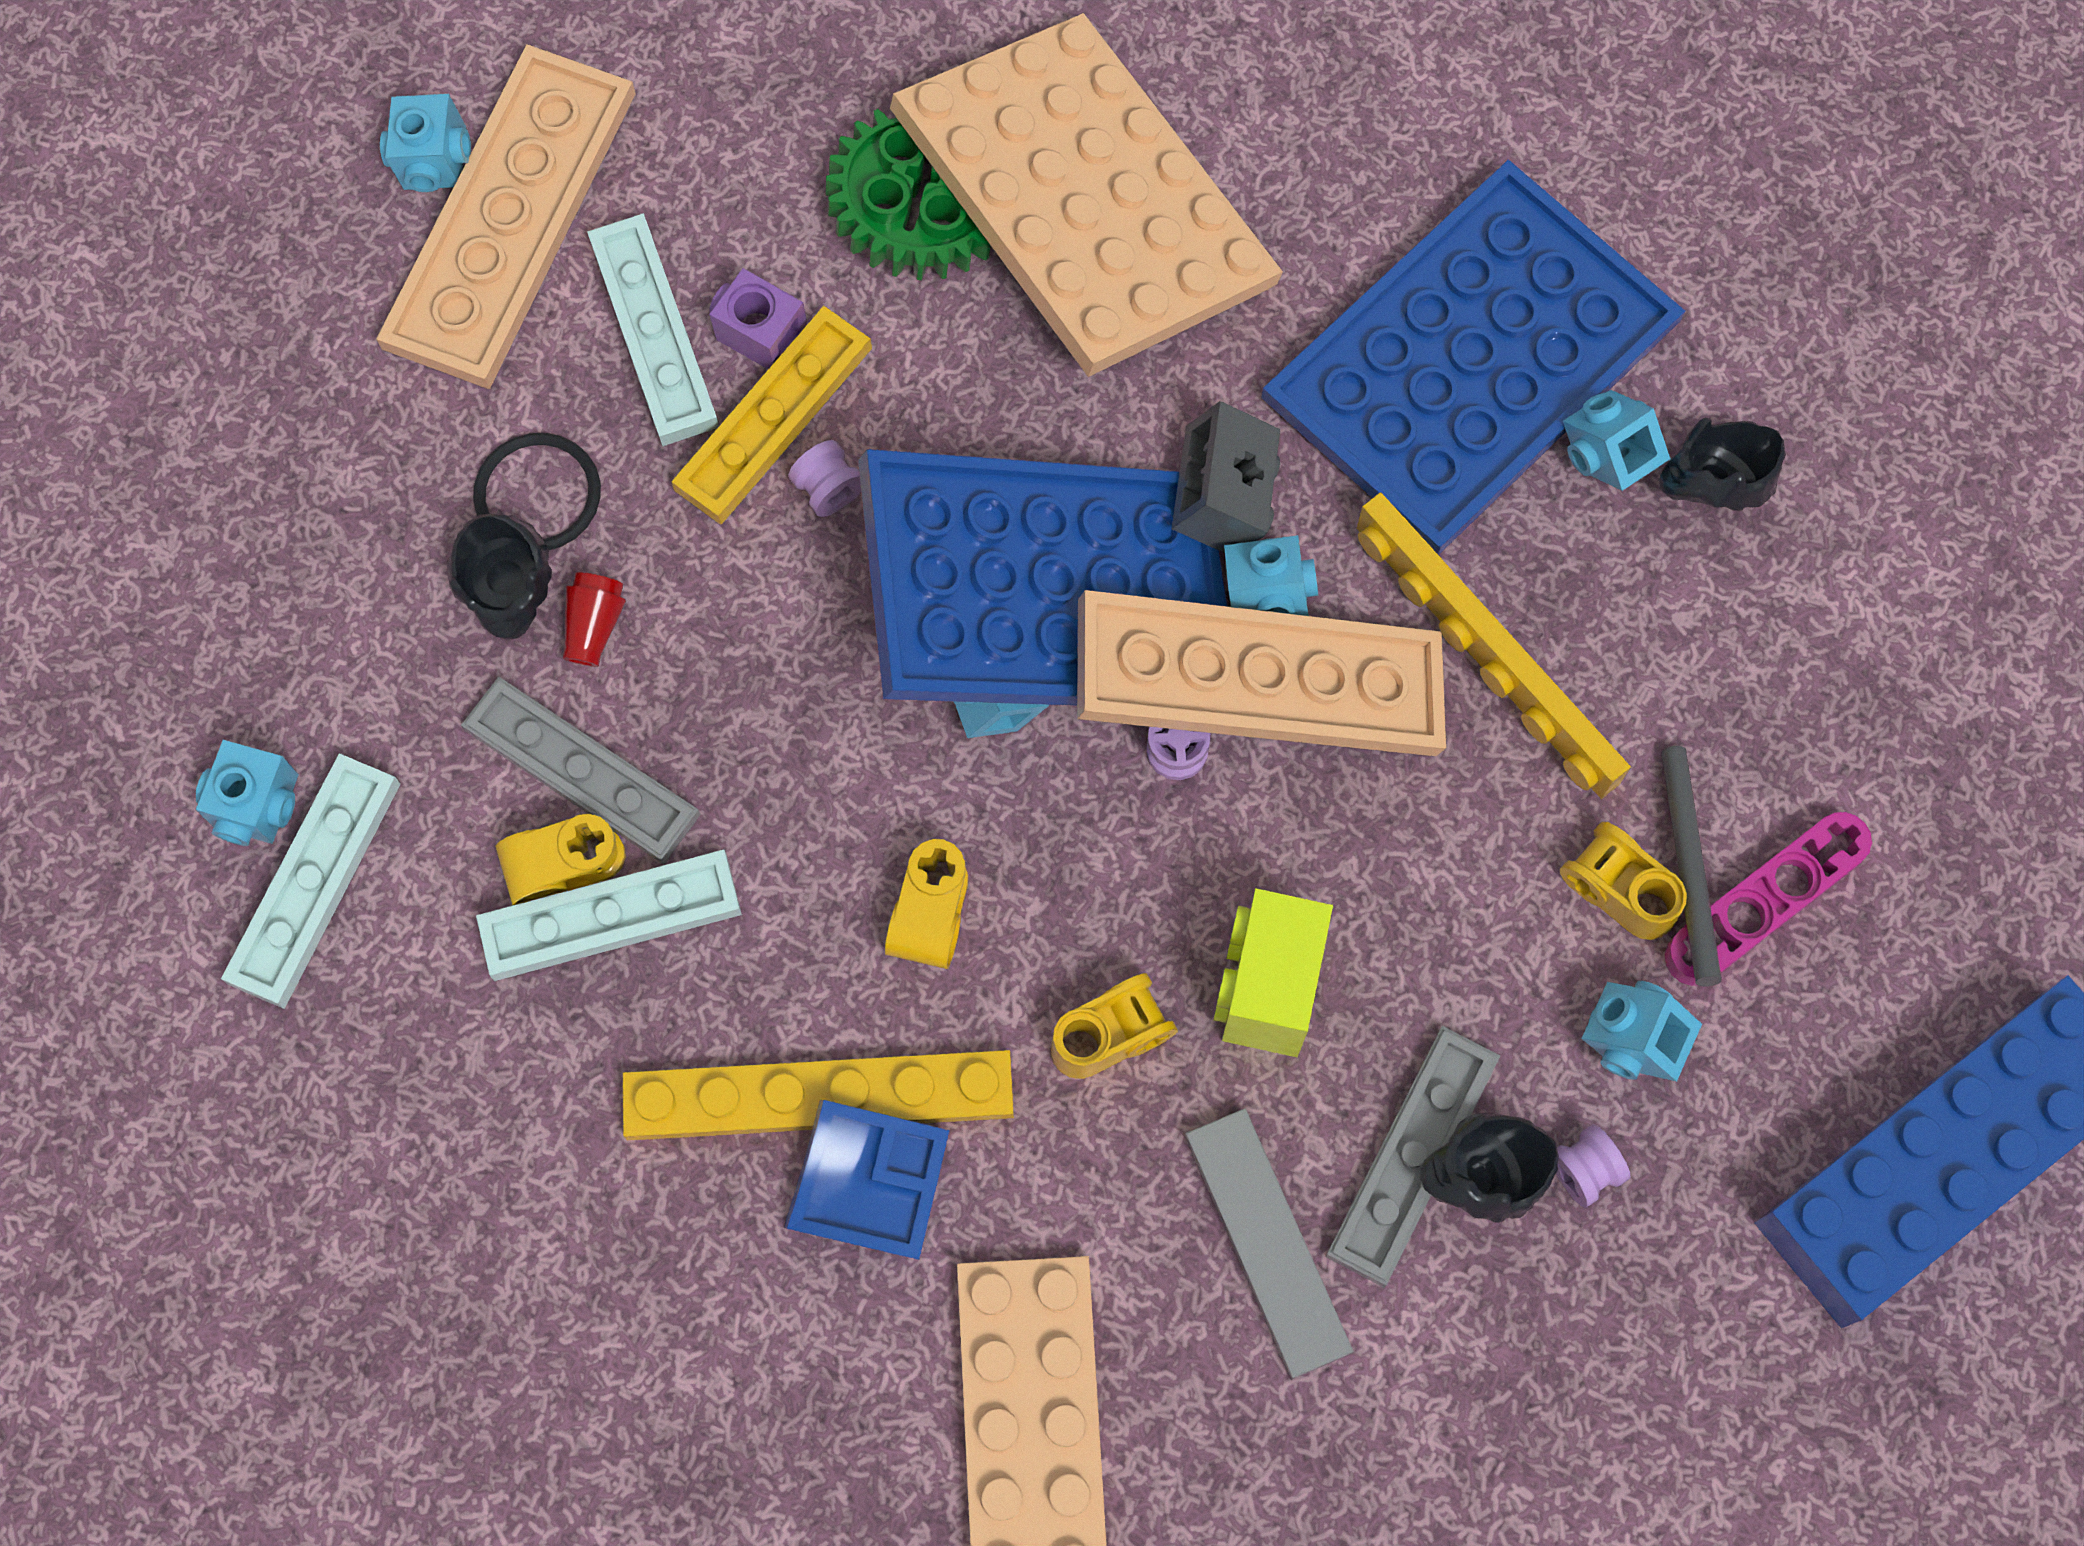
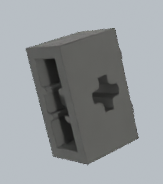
M1222 401L1216 403L1188 424L1185 430L1172 530L1225 553L1224 545L1262 539L1268 533L1274 518L1271 501L1274 480L1280 468V458L1277 455L1280 429Z

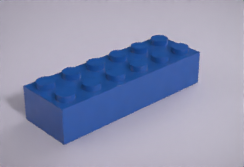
M2069 975L2044 990L1754 1222L1841 1329L1867 1317L2084 1140V992Z

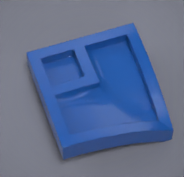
M820 1100L784 1228L919 1260L950 1130L827 1100Z

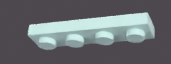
M644 213L587 231L662 446L718 428L717 416Z
M340 753L338 754L221 977L225 983L285 1009L400 786L396 777Z
M720 850L476 915L489 975L494 981L740 916L742 913L725 850Z

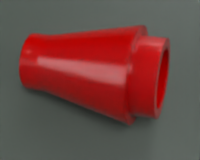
M575 573L573 585L566 586L565 648L562 659L576 664L599 667L602 652L626 603V599L621 597L624 586L622 582L591 573Z

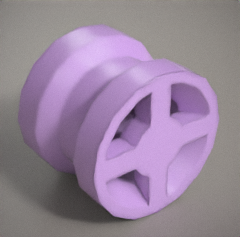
M834 440L824 441L806 451L793 464L788 474L789 479L797 489L806 490L810 495V507L820 517L834 514L852 502L861 493L859 469L849 467L844 461L845 452L839 443Z
M1149 727L1146 752L1149 763L1158 774L1167 779L1183 780L1191 778L1201 771L1207 761L1211 734ZM1168 745L1171 749L1175 750V753L1171 752L1168 748L1162 747Z
M1594 1124L1580 1133L1579 1141L1571 1147L1563 1145L1557 1147L1559 1158L1556 1176L1570 1196L1584 1208L1599 1199L1600 1190L1606 1186L1618 1187L1631 1178L1627 1163L1610 1137Z

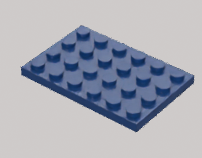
M1508 159L1265 385L1261 398L1371 498H1374L1381 492L1439 555L1566 433L1563 420L1582 409L1584 403L1591 397L1608 392L1681 322L1685 310Z
M867 449L858 459L883 699L1077 706L1078 599L1085 590L1227 607L1219 550L1172 530L1180 472Z

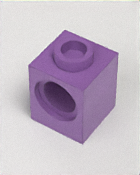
M742 268L732 284L725 283L718 289L712 299L709 310L716 340L766 369L773 365L807 325L802 301ZM754 313H761L767 316L758 324L750 325L742 322L745 317Z

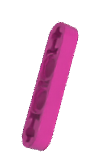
M1847 812L1832 813L1824 817L1711 905L1714 932L1716 931L1723 940L1717 946L1721 973L1848 875L1867 857L1872 846V838L1865 822L1856 815ZM1830 832L1835 836L1842 835L1844 832L1850 835L1853 842L1847 849L1851 856L1844 850L1838 851L1822 866L1813 857L1831 841L1832 836ZM1802 847H1807L1808 852L1803 850ZM1783 865L1799 867L1808 878L1809 886L1807 892L1801 896L1785 894L1776 883L1775 874L1777 868ZM1824 871L1827 872V873H1829L1830 876H1829V877L1825 876ZM1735 902H1746L1755 907L1761 919L1759 930L1754 933L1744 934L1734 929L1728 921L1727 912L1729 906ZM1686 924L1667 944L1665 962L1671 975L1679 982L1690 986H1698L1695 983L1693 965L1689 967L1682 959L1688 951L1684 942L1687 941L1689 943ZM1727 944L1735 948V950L1730 952Z

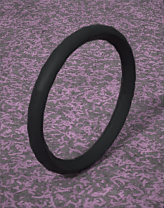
M529 433L514 437L498 446L485 459L478 470L473 493L477 516L490 514L486 503V487L493 470L507 455L528 446L546 445L559 448L569 453L580 463L588 481V498L578 520L560 534L543 539L549 550L560 548L576 539L589 526L596 515L601 498V481L597 467L590 456L579 445L562 436L549 433Z

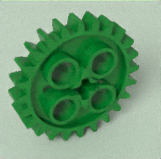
M876 109L873 114V127L871 128L858 120L854 122L853 139L841 136L839 138L838 155H830L829 175L826 176L825 195L829 196L828 216L837 218V236L851 235L850 252L852 254L869 248V266L872 268L878 266L885 258L892 261V276L897 277L902 272L904 266L908 265L913 266L914 275L919 281H922L926 267L934 266L941 279H946L948 263L954 262L961 270L968 272L970 270L971 253L986 261L989 258L991 245L933 166L930 183L926 184L922 194L920 211L915 227L912 231L904 230L911 216L912 198L916 197L920 188L926 157L896 116L889 119L883 112ZM897 156L906 157V158H908L909 160H905V161H903V160H897V159H894L893 157H897ZM889 204L894 208L882 209L875 205ZM946 220L952 224L939 225L932 221Z

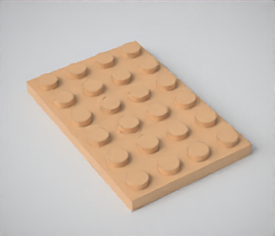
M1084 13L893 93L890 110L1088 377L1278 284L1283 271Z

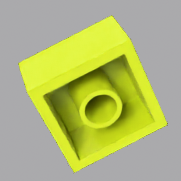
M1255 888L1251 908L1238 906L1226 958L1238 961L1237 970L1228 968L1224 970L1213 1019L1214 1021L1226 1023L1222 1041L1298 1057L1309 1028L1333 905Z

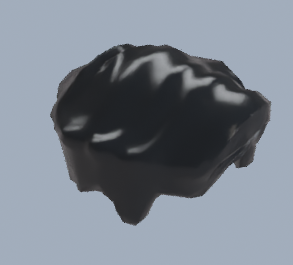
M1705 417L1688 433L1680 451L1667 462L1660 474V488L1672 500L1704 503L1714 508L1726 507L1733 511H1742L1746 507H1760L1776 493L1777 481L1786 456L1784 440L1779 431L1767 426L1757 425L1753 421L1711 424L1712 420Z
M500 509L495 513L478 515L464 524L463 529L457 534L453 542V547L447 561L449 587L454 597L476 614L481 625L490 634L507 640L517 639L529 629L537 615V608L547 598L548 583L552 578V569L548 562L549 549L533 525L519 519L515 515H504Z
M1497 1113L1474 1114L1461 1120L1449 1138L1448 1143L1435 1150L1424 1160L1421 1167L1420 1180L1424 1190L1437 1201L1461 1208L1473 1218L1489 1219L1494 1223H1500L1507 1218L1516 1219L1523 1217L1539 1201L1550 1187L1558 1171L1559 1154L1555 1141L1530 1120Z

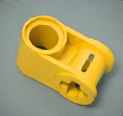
M592 814L577 815L540 829L519 832L504 838L495 845L512 906L607 881L616 876L621 870L626 858L625 846L621 838L613 832L608 822L600 816ZM597 838L600 841V844L595 849L597 856L588 860L583 855V853L588 851L587 841Z
M1609 822L1599 823L1593 830L1595 839L1575 861L1568 860L1560 868V875L1570 888L1587 902L1601 908L1631 934L1640 939L1647 940L1662 938L1671 931L1686 905L1687 893L1683 882L1676 874L1670 872L1641 849L1637 842L1625 831ZM1607 858L1608 860L1597 870L1596 868ZM1648 893L1660 897L1666 904L1667 914L1658 916L1645 912L1639 905L1637 896Z
M931 839L921 843L913 850L909 858L900 897L895 904L889 923L885 955L949 969L959 935L961 911L968 887V872L962 852L953 843L944 839ZM938 862H946L949 873L953 877L942 876L939 885H931L925 870L935 871Z
M1147 973L1133 976L1115 985L1100 997L1068 1011L1058 1020L1053 1032L1051 1056L1054 1065L1061 1073L1070 1078L1077 1079L1091 1077L1126 1058L1136 1057L1163 1044L1178 1032L1173 1021L1165 1020L1149 991L1152 981ZM1076 1031L1086 1032L1097 1041L1098 1050L1091 1056L1076 1057L1068 1052L1063 1040L1070 1033Z

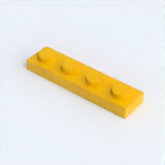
M823 306L671 481L674 491L722 525L872 350L871 338Z

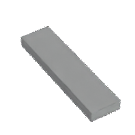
M500 677L495 680L461 724L465 732L587 814L600 816L609 823L614 832L663 865L701 815L699 809Z
M1444 1026L1441 1027L1325 1257L1383 1288L1386 1287L1431 1197V1194L1424 1190L1420 1180L1423 1162L1435 1150L1447 1144L1457 1124L1472 1114L1500 1055Z
M1246 1108L1185 1134L1186 1141L1290 1379H1295L1352 1354L1354 1351Z

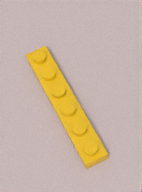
M1381 492L1363 505L1356 528L1359 531L1358 539L1363 549L1375 561L1382 562L1385 560L1400 576L1398 583L1405 596L1418 607H1422L1425 604L1440 620L1439 629L1450 646L1458 652L1467 650L1482 667L1480 668V675L1488 688L1501 698L1508 696L1523 712L1521 719L1527 731L1538 742L1542 744L1550 742L1565 759L1563 766L1571 780L1583 790L1587 791L1591 788L1600 799H1603L1619 786L1631 766Z
M1010 1050L624 1072L623 1136L629 1141L812 1130L820 1100H827L921 1124L1014 1118Z

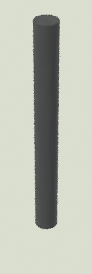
M1671 746L1662 750L1661 757L1679 877L1687 893L1684 910L1695 983L1703 987L1714 986L1722 981L1687 751L1682 746Z

